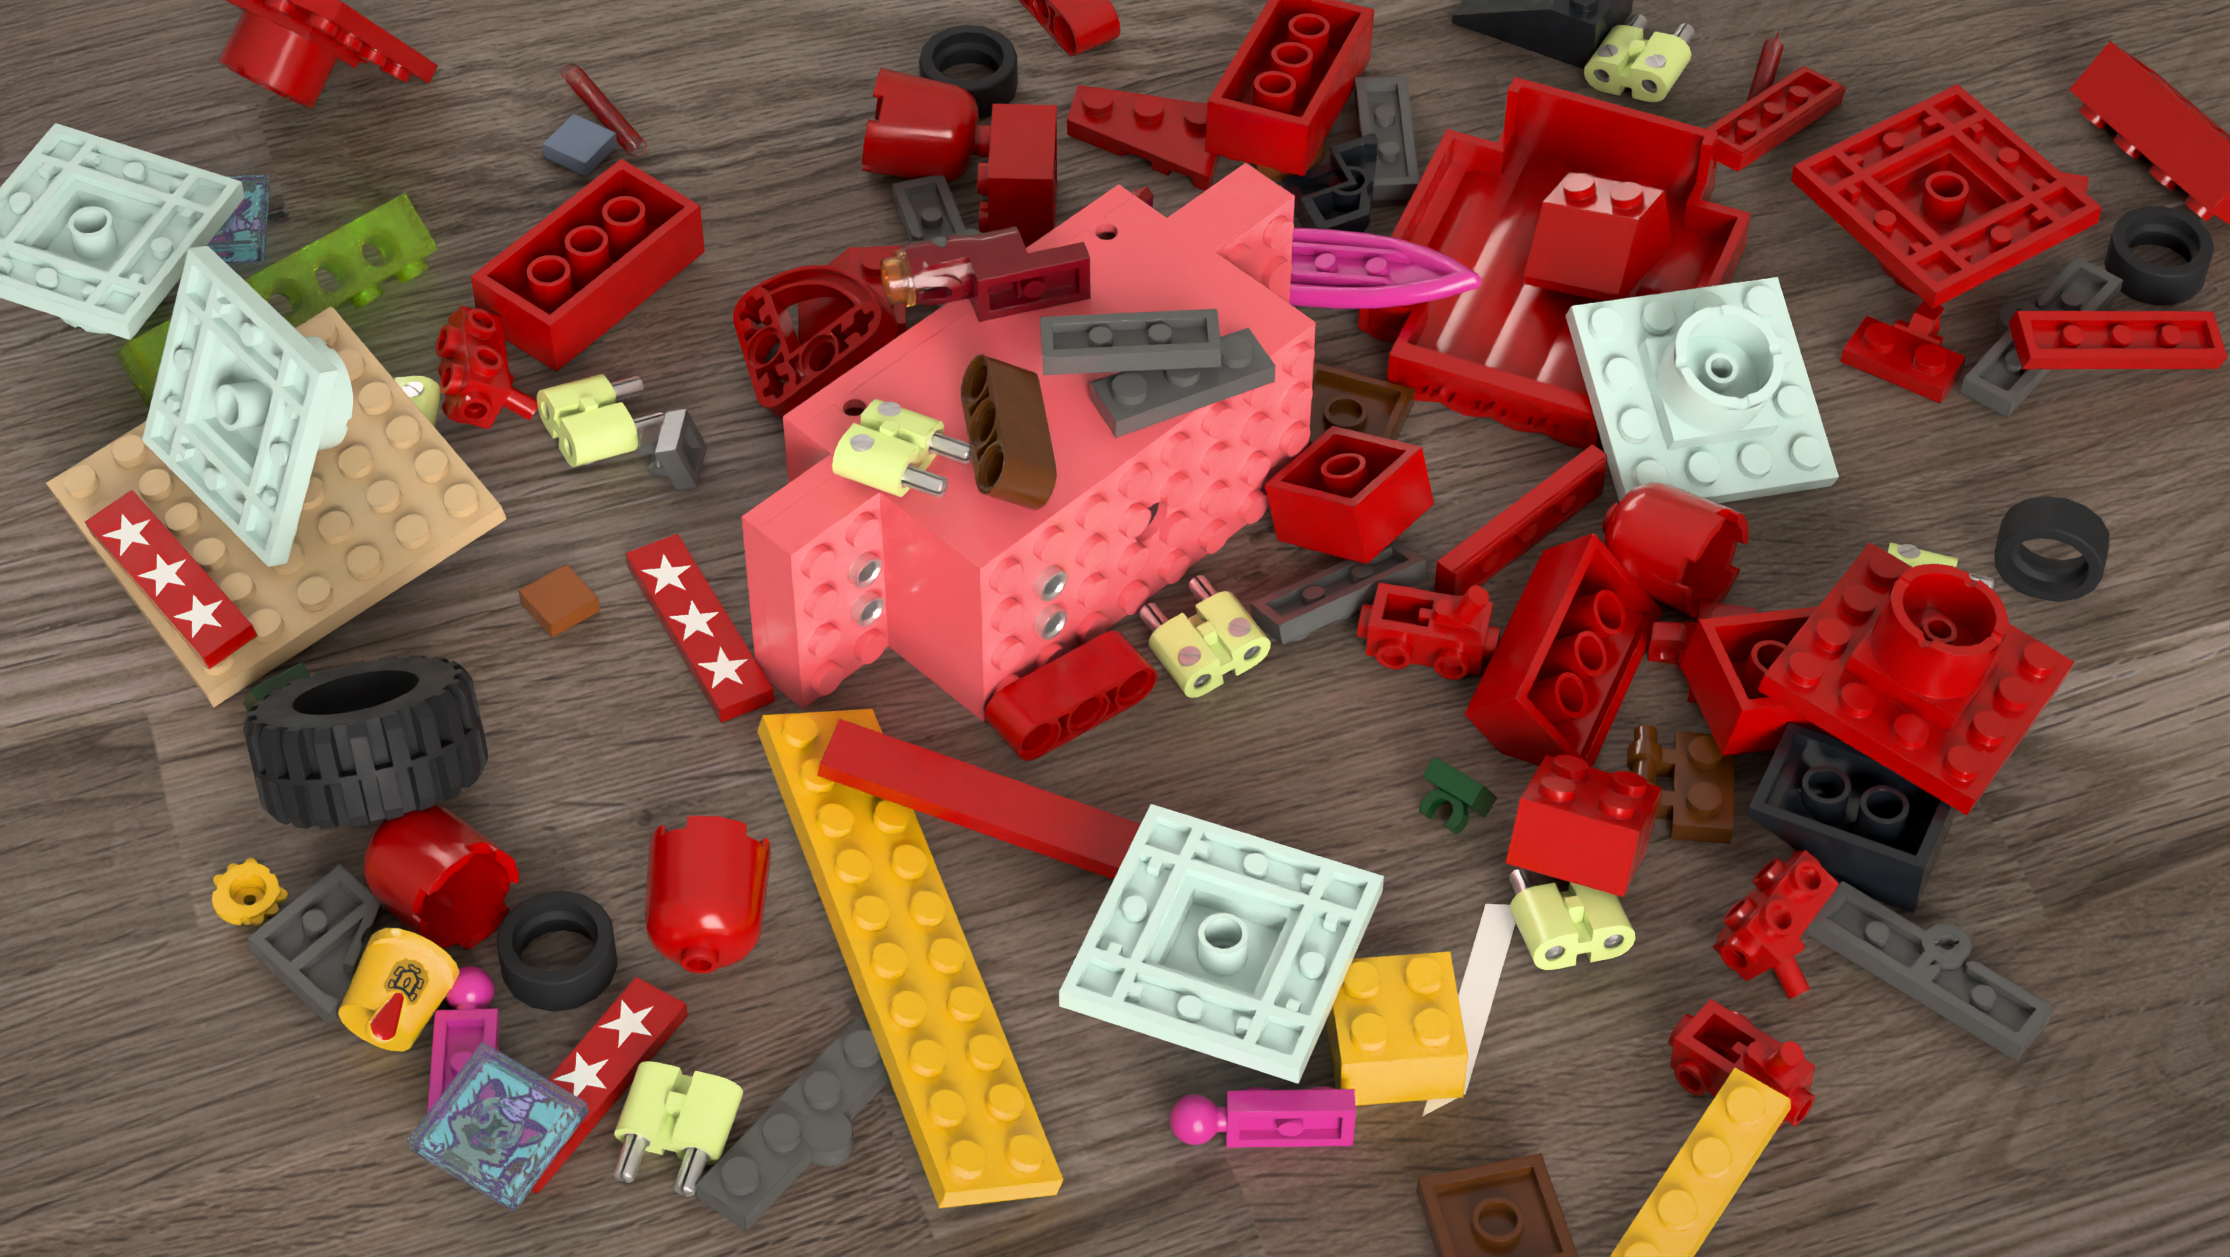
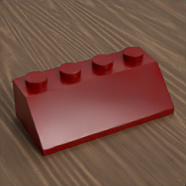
M2110 41L2069 89L2083 102L2078 111L2101 130L2108 123L2118 132L2113 142L2136 160L2141 154L2146 156L2154 163L2148 169V172L2172 191L2177 184L2189 194L2183 201L2184 204L2198 216L2208 222L2215 215L2230 225V135L2152 68Z
M1594 533L1543 550L1467 707L1466 717L1502 754L1540 766L1546 755L1553 757L1557 755H1572L1585 760L1589 767H1593L1648 646L1653 622L1659 621L1663 610L1648 593L1637 585L1626 568Z

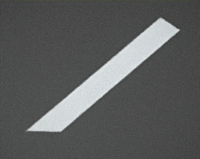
M1485 904L1458 995L1468 1050L1464 1095L1469 1085L1516 923L1511 914L1510 905ZM1457 1098L1427 1100L1423 1116Z

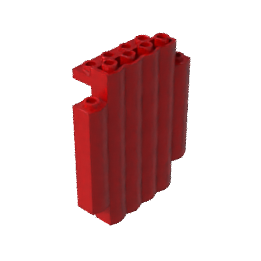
M1514 77L1507 92L1504 130L1498 142L1447 129L1391 235L1392 238L1422 245L1455 259L1479 274L1481 285L1474 290L1413 305L1359 309L1358 328L1381 341L1395 343L1389 353L1387 381L1414 388L1415 401L1439 402L1465 416L1491 417L1513 430L1528 433H1544L1567 446L1588 448L1593 444L1597 447L1600 434L1565 315L1571 306L1603 301L1525 285L1523 275L1542 203L1569 172L1576 174L1586 173L1593 177L1623 183L1634 182L1644 187L1664 190L1672 245L1625 298L1729 284L1746 247L1751 213L1709 202L1714 191L1718 161L1714 160L1718 132Z

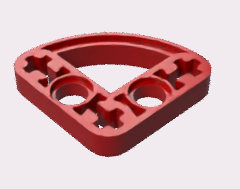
M829 265L802 266L774 275L746 292L739 299L733 313V323L757 400L761 406L781 419L791 410L893 341L898 330L897 320L892 309L877 291L851 272ZM821 297H835L853 302L855 305L853 308L804 344L799 345L788 307L802 301ZM762 322L766 326L762 328L758 324ZM780 343V348L775 357L768 363H765V358L770 349L775 344ZM835 350L830 364L825 369L819 371V365L823 358L830 351ZM784 379L786 383L783 384L779 380Z

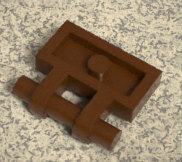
M1650 725L1636 727L1634 730V742L1627 748V767L1633 773L1643 776L1652 785H1656V777L1672 778V791H1661L1655 819L1671 820L1670 839L1731 844L1734 821L1735 754L1722 756L1712 734L1676 731L1673 749H1665L1657 743L1658 733L1655 727Z

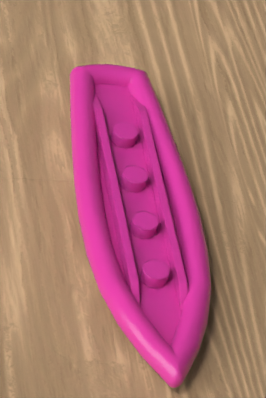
M1294 227L1289 302L1293 306L1332 309H1376L1413 305L1477 289L1481 285L1479 274L1455 259L1422 245L1398 238L1364 232Z

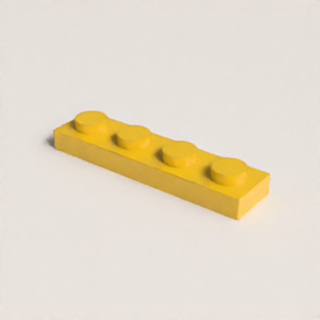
M1734 1068L1610 1257H1694L1791 1109V1099L1739 1069Z

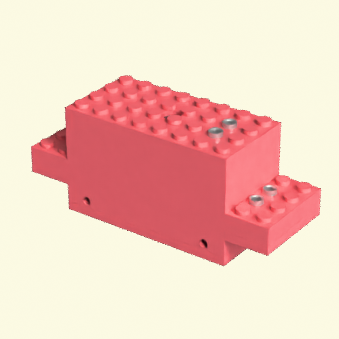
M1244 163L1166 218L1118 184L1026 248L1027 253L1084 242L1090 255L1091 299L982 322L978 321L970 298L946 303L784 415L783 426L788 484L741 516L755 660L767 680L800 708L804 709L819 697L831 694L840 685L842 680L864 664L873 663L887 647H890L985 723L987 722L984 715L986 706L998 691L1106 633L1109 628L1126 615L1137 613L1151 596L1167 584L1178 582L1185 575L1188 568L1207 554H1214L1219 551L1227 539L1246 524L1257 522L1270 507L1264 484L1309 446L1311 434L1310 415L1313 396L1312 380L1316 322L1289 303L1295 196L1249 164ZM1217 309L1220 337L1249 327L1275 364V382L1115 438L1090 400V382L1119 372L1043 375L1040 317ZM983 354L1033 371L1039 378L1057 471L1052 495L1048 502L1039 510L1028 509L979 492L972 460L969 464H963L936 455L925 471L947 478L948 487L941 498L912 488L903 497H899L836 475L833 472V457L840 439L853 423L860 425L862 412L874 399L894 402L902 408L940 420L944 424V435L969 443L961 401V384L966 368L976 356Z

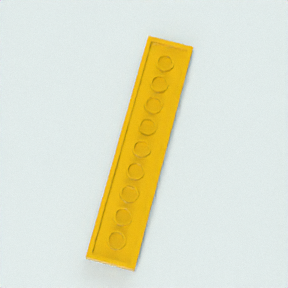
M873 709L762 715L757 730L938 1207L946 1208L1057 1195L1063 1182L1062 1174L914 809L817 776L820 762L839 719L882 733Z

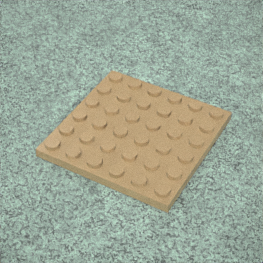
M332 306L295 329L304 337L315 336L327 342V347L334 349L343 360L349 374L353 392L352 418L346 423L349 429L340 444L331 449L317 451L288 563L268 567L142 441L146 421L46 483L55 500L213 708L507 519L499 502ZM130 490H133L249 620L258 635L210 670L92 536L85 524L86 520Z

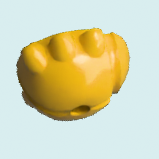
M248 858L240 865L232 863L227 867L226 873L217 874L213 878L214 885L217 888L212 893L214 911L218 917L234 925H241L243 923L245 925L261 926L264 923V919L268 916H275L278 913L279 908L277 904L284 902L288 897L287 891L279 887L275 874H271L269 868L258 864L254 858ZM248 902H255L252 905H247Z

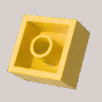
M1451 952L1354 958L1326 1020L1336 1089H1355L1356 1106L1463 1098L1468 1050Z

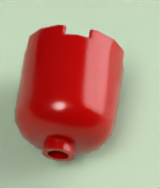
M880 68L873 92V97L878 98L875 120L868 119L861 161L863 165L862 171L910 179L932 175L944 176L947 183L959 179L967 171L972 155L981 157V125L978 124L979 108L975 98L966 89L953 84Z
M1656 482L1641 484L1632 489L1619 503H1614L1608 509L1602 523V531L1604 533L1603 544L1626 568L1637 585L1653 599L1691 618L1697 617L1699 600L1721 603L1727 596L1740 572V568L1731 565L1736 553L1737 543L1747 545L1749 540L1748 521L1742 513L1675 486Z
M435 804V806L421 811L413 810L404 813L402 817L386 820L385 818L373 832L365 848L363 874L373 896L410 932L434 942L442 949L460 944L465 950L473 948L490 936L510 911L509 907L503 902L510 889V882L515 884L519 882V872L515 860L450 809L440 804Z
M694 815L687 817L686 828L668 832L666 825H661L656 828L650 837L645 906L648 939L663 957L681 965L689 972L706 974L714 972L717 968L733 965L743 960L759 941L762 932L770 871L771 847L767 838L757 841L747 836V824L741 821L720 816Z

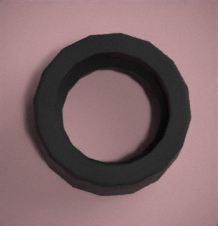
M961 25L947 28L933 35L922 47L919 59L920 77L953 84L966 89L975 98L979 108V118L991 116L993 104H1009L1015 97L1018 85L1017 54L1013 43L1002 33L985 26ZM965 63L982 64L996 71L984 79L973 81L955 80L941 73L954 65Z
M2144 206L2125 213L2115 222L2104 265L2107 272L2123 279L2120 292L2130 298L2151 305H2175L2192 299L2203 289L2214 245L2210 232L2198 219L2186 212L2165 206ZM2139 245H2158L2170 248L2182 255L2188 263L2179 266L2151 264L2136 256L2130 248Z
M2050 496L2025 499L2011 507L2001 521L1995 547V567L2003 581L2016 591L2027 596L2055 602L2079 599L2094 591L2103 578L2109 551V531L2101 517L2087 506L2075 501ZM2039 538L2057 540L2072 546L2082 556L2066 560L2050 559L2033 553L2022 543Z
M563 890L538 893L519 902L504 917L497 934L498 956L503 981L515 998L531 1008L552 1012L576 1009L596 999L611 984L618 965L612 920L599 903L584 894ZM571 931L581 933L593 941L594 950L583 962L568 969L557 971L535 969L524 963L521 959L522 950L533 939L548 932Z

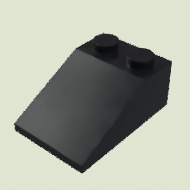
M1463 0L1452 15V23L1584 69L1612 27L1624 24L1632 12L1633 0Z
M1791 722L1788 723L1748 809L1749 817L1795 850H1806L1817 858L1830 875L1840 882H1846L1872 899L1912 913L1917 908L1952 826L1955 808L1840 739Z

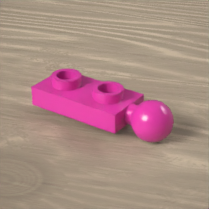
M466 966L459 968L460 973L452 989L445 996L448 1005L453 1010H435L427 1111L430 1128L440 1115L444 1116L434 1129L439 1126L444 1118L446 1120V1115H448L449 1111L452 1116V1107L463 1091L445 1114L441 1113L485 1056L498 1062L501 1024L498 1008L487 1009L493 1001L495 987L489 974L478 967ZM488 1061V1065L491 1067V1064L494 1063ZM482 1066L479 1068V1070L476 1072V1074L472 1077L470 1081L476 1082L477 1077L480 1074H484ZM488 1077V1084H490L493 1081H491L490 1077ZM491 1085L493 1087L491 1092H495L494 1086ZM473 1090L474 1105H475L478 1096H476V1093H475V1091ZM456 1104V1112H457V1113H455V1114H461L460 1111H459V1109H458V1105ZM478 1112V1113H462V1114H465V1117H466V1118H468L467 1114H475L474 1120H475L476 1124H478V1125H480V1126H486V1125H487V1122H486V1123H480V1122H478V1120H477L478 1115H479L480 1113H483V1112Z
M1317 1086L1308 1090H1271L1265 1087H1252L1241 1091H1227L1226 1106L1217 1107L1212 1100L1203 1095L1190 1094L1180 1098L1173 1105L1169 1116V1123L1173 1134L1180 1141L1189 1145L1204 1144L1210 1141L1217 1132H1226V1148L1353 1146L1356 1116L1355 1089H1334L1327 1086Z

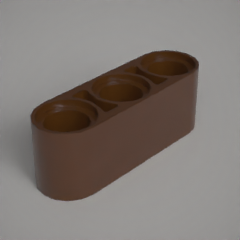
M983 354L978 355L966 368L961 384V401L976 485L982 494L1028 509L1039 510L1051 497L1057 477L1056 463L1039 378L1033 371Z

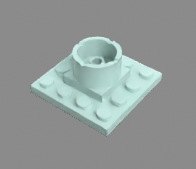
M55 123L0 187V298L58 316L65 323L74 328H77V326L81 327L86 332L110 333L131 340L181 278L188 248L206 246L245 198L242 182Z
M210 247L188 248L142 441L268 567L288 563L293 540L297 532V525L310 483L317 451L336 447L343 441L349 429L346 423L352 418L353 392L349 374L343 360L334 349L327 347V342L319 337H304Z
M1778 277L1574 305L1570 307L1565 315L1602 445L1607 454V462L1619 502L1632 489L1649 482L1672 485L1710 501L1725 503L1829 487L1839 478Z
M1151 804L1059 991V1006L1299 1084L1382 894L1384 876Z

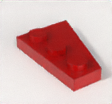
M1077 86L1067 117V135L1120 157L1130 153L1151 161L1152 170L1169 176L1172 171H1176L1193 178V186L1204 191L1212 186L1220 155L1205 152L1206 103L1100 87Z

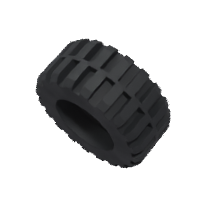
M410 655L407 658H397L394 656L380 658L378 661H359L349 663L348 666L337 669L329 668L316 672L314 676L305 679H296L287 683V686L282 689H274L267 693L264 700L256 701L252 705L250 712H248L243 728L263 809L278 822L284 825L292 823L296 828L308 829L311 826H319L321 829H334L340 825L352 824L354 827L370 824V821L385 818L386 820L402 817L404 813L413 810L421 811L435 806V802L439 800L450 799L460 794L462 787L473 785L477 781L478 776L482 775L489 757L472 677L457 662H449L446 658L437 656L431 659H427L424 655Z

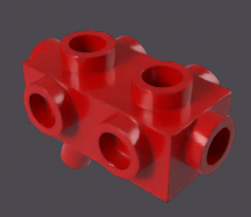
M461 305L459 310L449 317L448 325L445 324L441 328L436 342V355L441 357V362L437 368L441 377L440 392L446 395L442 403L444 414L448 419L458 423H467L490 429L503 406L530 421L538 407L537 400L511 386L514 377L509 373L502 316L491 314L483 309H473Z
M1379 582L1373 605H1362L1357 638L1367 639L1366 656L1376 657L1377 661L1386 668L1403 669L1410 663L1433 667L1435 672L1443 678L1457 680L1465 677L1467 673L1480 676L1483 661L1491 660L1500 641L1501 628L1491 626L1493 602H1489V594L1481 586H1471L1464 596H1454L1420 590L1410 586H1397Z
M1806 850L1793 852L1785 862L1776 857L1769 861L1754 876L1752 884L1756 888L1748 896L1738 901L1725 914L1722 922L1727 927L1719 932L1718 939L1712 946L1721 956L1724 963L1735 970L1746 982L1773 968L1788 1000L1811 989L1794 956L1805 948V944L1800 938L1839 885L1822 867L1817 858Z
M1710 999L1695 1016L1689 1013L1684 1015L1676 1024L1669 1037L1668 1045L1673 1048L1669 1067L1674 1069L1675 1078L1678 1083L1691 1094L1701 1096L1707 1091L1716 1097L1733 1069L1737 1068L1791 1099V1109L1778 1129L1785 1121L1794 1127L1799 1125L1814 1103L1815 1095L1810 1092L1815 1065L1805 1059L1802 1048L1793 1041L1781 1044L1753 1026L1751 1021L1737 1011H1730L1713 999Z

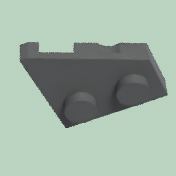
M339 864L247 938L248 951L330 1026L339 1015L338 1012L368 941L380 920L382 904L366 887Z

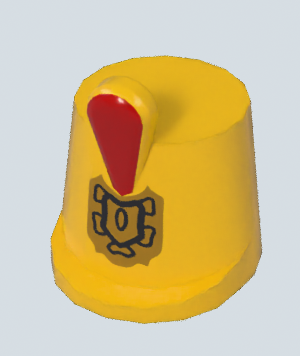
M400 928L381 929L373 933L368 941L340 1006L339 1017L351 1032L377 1047L400 1052L409 1050L449 990L452 989L460 973L458 966L445 950L416 933Z

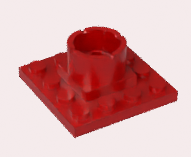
M226 0L240 9L242 13L217 62L245 79L285 99L289 96V100L311 110H313L337 60L353 68H356L359 62L365 65L367 62L378 66L379 70L404 83H407L410 76H413L429 84L438 67L437 64L339 0Z
M1959 84L1795 164L1791 181L1879 260L1881 268L1888 277L1892 276L1897 285L1917 294L1933 309L2097 224L2102 209L2097 202Z
M1869 542L1766 671L1757 690L1968 816L2065 681L2075 662L2009 624L2007 611L2002 600L1982 580L1975 581L1970 578L1968 572L1944 564H1923L1912 567Z

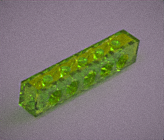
M403 193L244 279V281L270 305L272 294H279L287 298L292 305L293 313L292 317L283 318L296 328L330 306L337 309L351 301L355 309H358L384 294L379 285L394 277H397L400 284H404L429 269L425 260L436 252L438 247L406 193ZM363 245H371L380 251L383 257L382 267L372 266L364 259L362 253ZM317 270H327L336 277L338 282L337 292H329L319 285L316 276ZM171 319L127 342L115 354L148 409H150Z

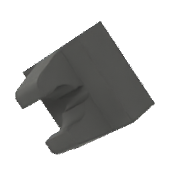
M687 409L667 411L663 424L641 432L637 452L639 455L652 453L648 466V471L651 475L669 477L676 490L697 488L707 445Z

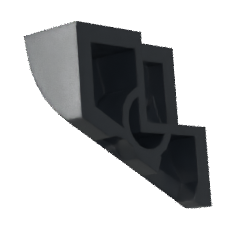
M1374 133L1330 147L1331 163L1308 170L1304 177L1294 175L1282 179L1283 188L1295 196L1294 213L1303 228L1364 232L1369 226L1378 153V139Z

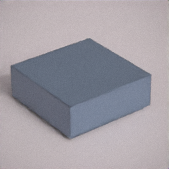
M573 114L543 143L544 158L587 177L617 147L616 132Z

